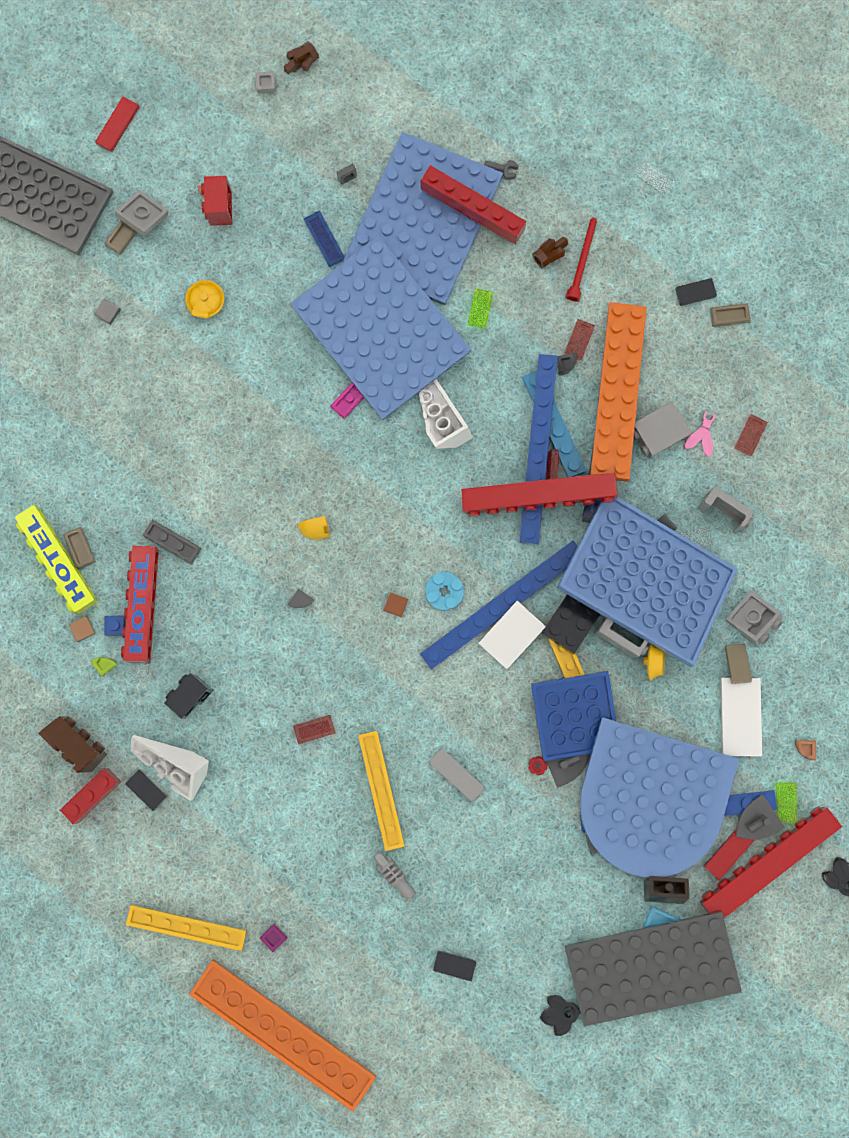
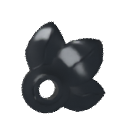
M836 857L833 863V871L823 872L822 877L831 889H838L841 894L849 897V889L845 887V883H849V863L840 857Z
M548 996L547 1001L550 1007L542 1012L540 1020L547 1025L554 1026L555 1036H562L570 1031L572 1023L578 1019L579 1009L574 1003L566 1002L562 996ZM570 1010L572 1016L566 1015L565 1011Z

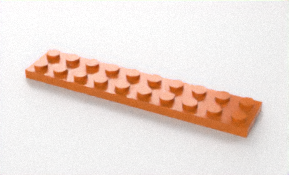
M609 302L590 475L615 472L617 481L628 482L630 478L647 309L645 306Z
M214 959L189 993L190 996L352 1112H354L377 1076Z

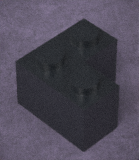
M192 673L189 675L185 674L178 683L180 685L177 689H172L165 697L167 700L164 704L181 719H186L198 704L201 705L214 691L202 679Z

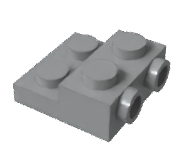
M752 591L746 595L726 618V622L740 631L742 636L755 646H758L760 643L764 645L770 638L768 634L773 629L775 631L779 629L783 623L781 621L782 613Z

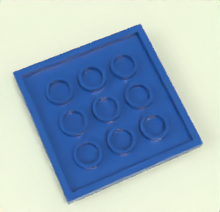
M608 671L531 683L543 761L591 754L601 718L616 721Z

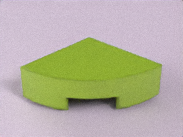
M106 657L94 658L90 661L102 677L118 665L114 660Z

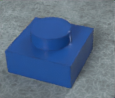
M104 616V635H122L123 627H125L124 616Z

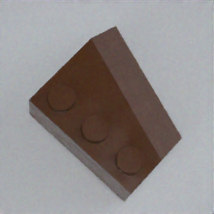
M69 716L57 717L38 733L54 750L58 752L61 750L63 752L61 757L66 762L72 765L75 764L73 769L77 773L92 772L107 755L104 752L105 747L98 741L94 743L89 738L91 735L83 728L79 730L75 726L76 722Z

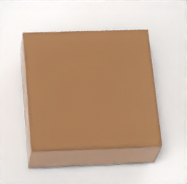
M88 616L69 624L77 642L96 634Z

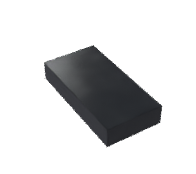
M712 278L675 288L680 306L717 296Z
M140 769L125 783L152 811L168 797Z
M438 950L433 971L472 982L477 961Z

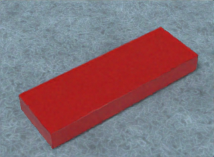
M122 96L95 143L113 152L140 108L139 105Z
M735 830L704 864V867L720 880L756 839L736 837Z

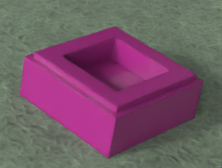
M273 924L259 939L274 952L288 937Z

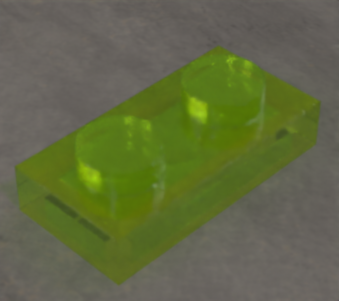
M475 288L468 326L486 329L493 297L492 291Z
M775 782L776 815L781 822H797V783Z

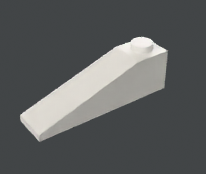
M437 379L419 392L426 433L436 449L457 448L473 438L467 424Z
M136 735L131 737L130 751L146 766L152 765L158 772L157 776L160 779L166 777L173 784L170 787L172 790L192 801L207 775L209 761L189 750Z

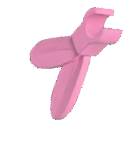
M705 412L702 417L701 428L686 440L684 447L685 449L693 448L701 440L703 452L709 457L713 451L709 428L715 419V414L711 416V420H707V412Z

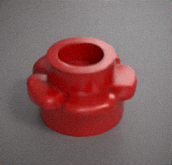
M536 756V758L533 757L529 761V771L532 774L542 775L547 770L548 764L546 761H543V757Z

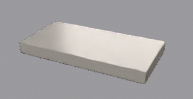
M720 678L722 754L729 756H762L760 678H752V681L749 683L731 684L730 678Z

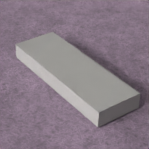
M442 748L429 762L471 802L485 788Z

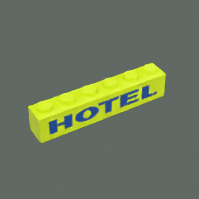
M33 505L15 516L18 522L16 523L18 530L27 536V544L37 552L35 556L41 565L44 564L47 568L45 572L49 579L56 582L57 586L55 588L60 596L66 598L67 602L65 604L70 612L74 611V613L81 614L98 603L97 598L76 568L73 560L40 508Z

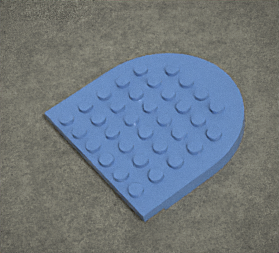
M602 717L580 791V815L588 839L598 853L608 862L632 875L666 877L690 868L704 857L718 836L739 758Z

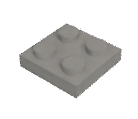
M139 190L115 211V216L145 237L168 216V210Z

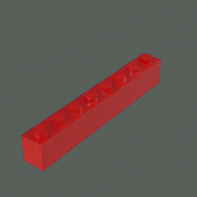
M615 472L461 489L463 512L469 514L470 517L480 516V513L487 512L488 515H495L503 510H506V513L518 512V509L525 508V511L537 510V507L544 506V509L556 508V505L563 504V507L575 506V503L583 502V505H592L594 501L602 500V503L614 502V499H619L617 475Z
M818 806L810 812V817L806 820L802 818L794 824L796 827L791 831L786 830L779 836L780 840L775 844L771 842L764 847L765 851L762 854L753 855L748 860L749 864L745 867L740 866L733 871L734 875L729 879H722L714 891L708 890L701 896L703 899L699 901L707 913L721 911L724 919L842 828V825L828 807L820 808Z

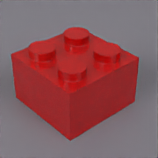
M204 176V183H201V193L204 195V202H201L202 213H205V219L209 221L210 226L233 225L232 189L227 176Z

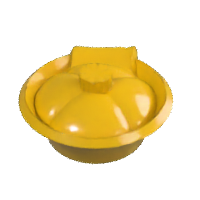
M200 280L188 288L185 295V303L192 316L209 319L221 310L224 304V293L217 283L211 280Z
M650 644L648 656H644L643 662L644 665H647L648 679L651 682L656 677L664 675L665 652Z

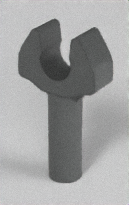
M486 160L484 163L485 166L502 172L506 180L516 178L515 173L508 171L510 168L518 170L519 165L513 160H508L504 165Z

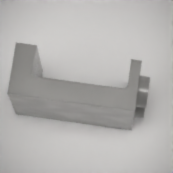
M672 401L636 421L634 428V440L638 439L641 444V452L644 456H648L649 459L677 442L687 439L692 434Z
M716 486L706 494L697 508L704 513L713 505L737 521L738 524L732 531L735 534L740 530L743 532L753 521L751 516L754 511Z
M606 617L603 619L595 632L596 636L632 659L644 656L649 648L647 645L648 641L643 639L636 646L610 629L613 624L612 620Z

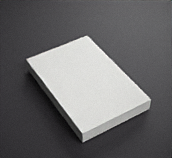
M517 600L479 644L501 665L508 669L546 626Z

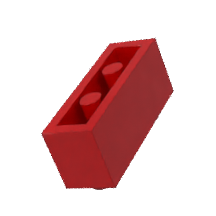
M103 768L60 811L72 824H78L121 781L109 768Z

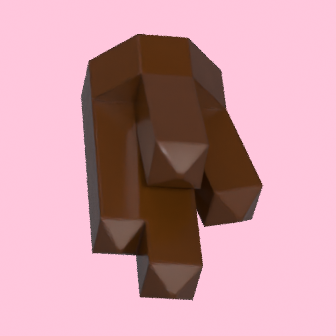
M307 41L302 46L287 52V59L290 62L284 65V72L287 74L295 73L301 67L305 71L309 70L313 62L319 58V54L311 42Z
M561 237L555 242L554 239L549 238L546 242H543L539 249L532 253L533 259L538 266L543 269L548 264L564 257V247L569 245L568 239Z

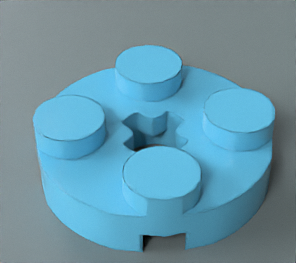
M442 572L436 573L429 579L425 593L432 607L441 611H447L460 604L464 589L461 580L456 575ZM446 585V587H448V591H450V594H446L445 597L441 596L442 593L439 591V589L444 588V586Z

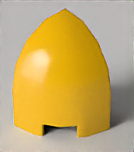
M325 516L305 520L297 524L299 532L311 540L330 537Z

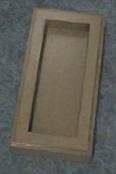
M120 221L104 244L121 255L137 231L123 221Z
M748 303L710 308L713 327L750 323L751 321Z
M82 527L63 534L77 569L96 562Z
M745 644L726 645L725 652L731 684L751 682L752 677Z

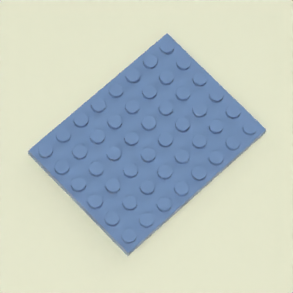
M402 132L343 262L379 235L431 300L446 305L481 225L422 191L420 180L431 165L492 201L503 173Z
M379 235L290 303L292 308L382 420L386 419L471 352L470 347Z
M619 498L614 499V502L602 503V500L600 501L557 588L682 663L693 667L733 581L737 568Z

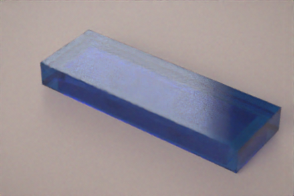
M320 210L303 218L328 267L343 261L345 256Z

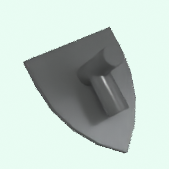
M590 754L546 761L557 788L575 780L583 772L588 764Z
M763 794L754 799L742 812L737 824L736 837L744 839L767 838L785 827Z

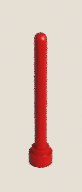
M594 217L589 222L573 284L566 292L565 298L570 301H580L581 289L579 287L597 224V219Z

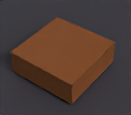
M390 592L384 611L402 618L408 599Z

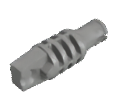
M378 852L374 856L375 860L380 864L377 870L390 886L396 887L405 900L408 901L416 892L405 880L406 875L391 857L385 859Z

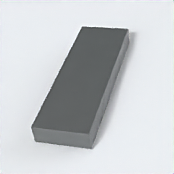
M153 519L142 535L191 565L202 549Z

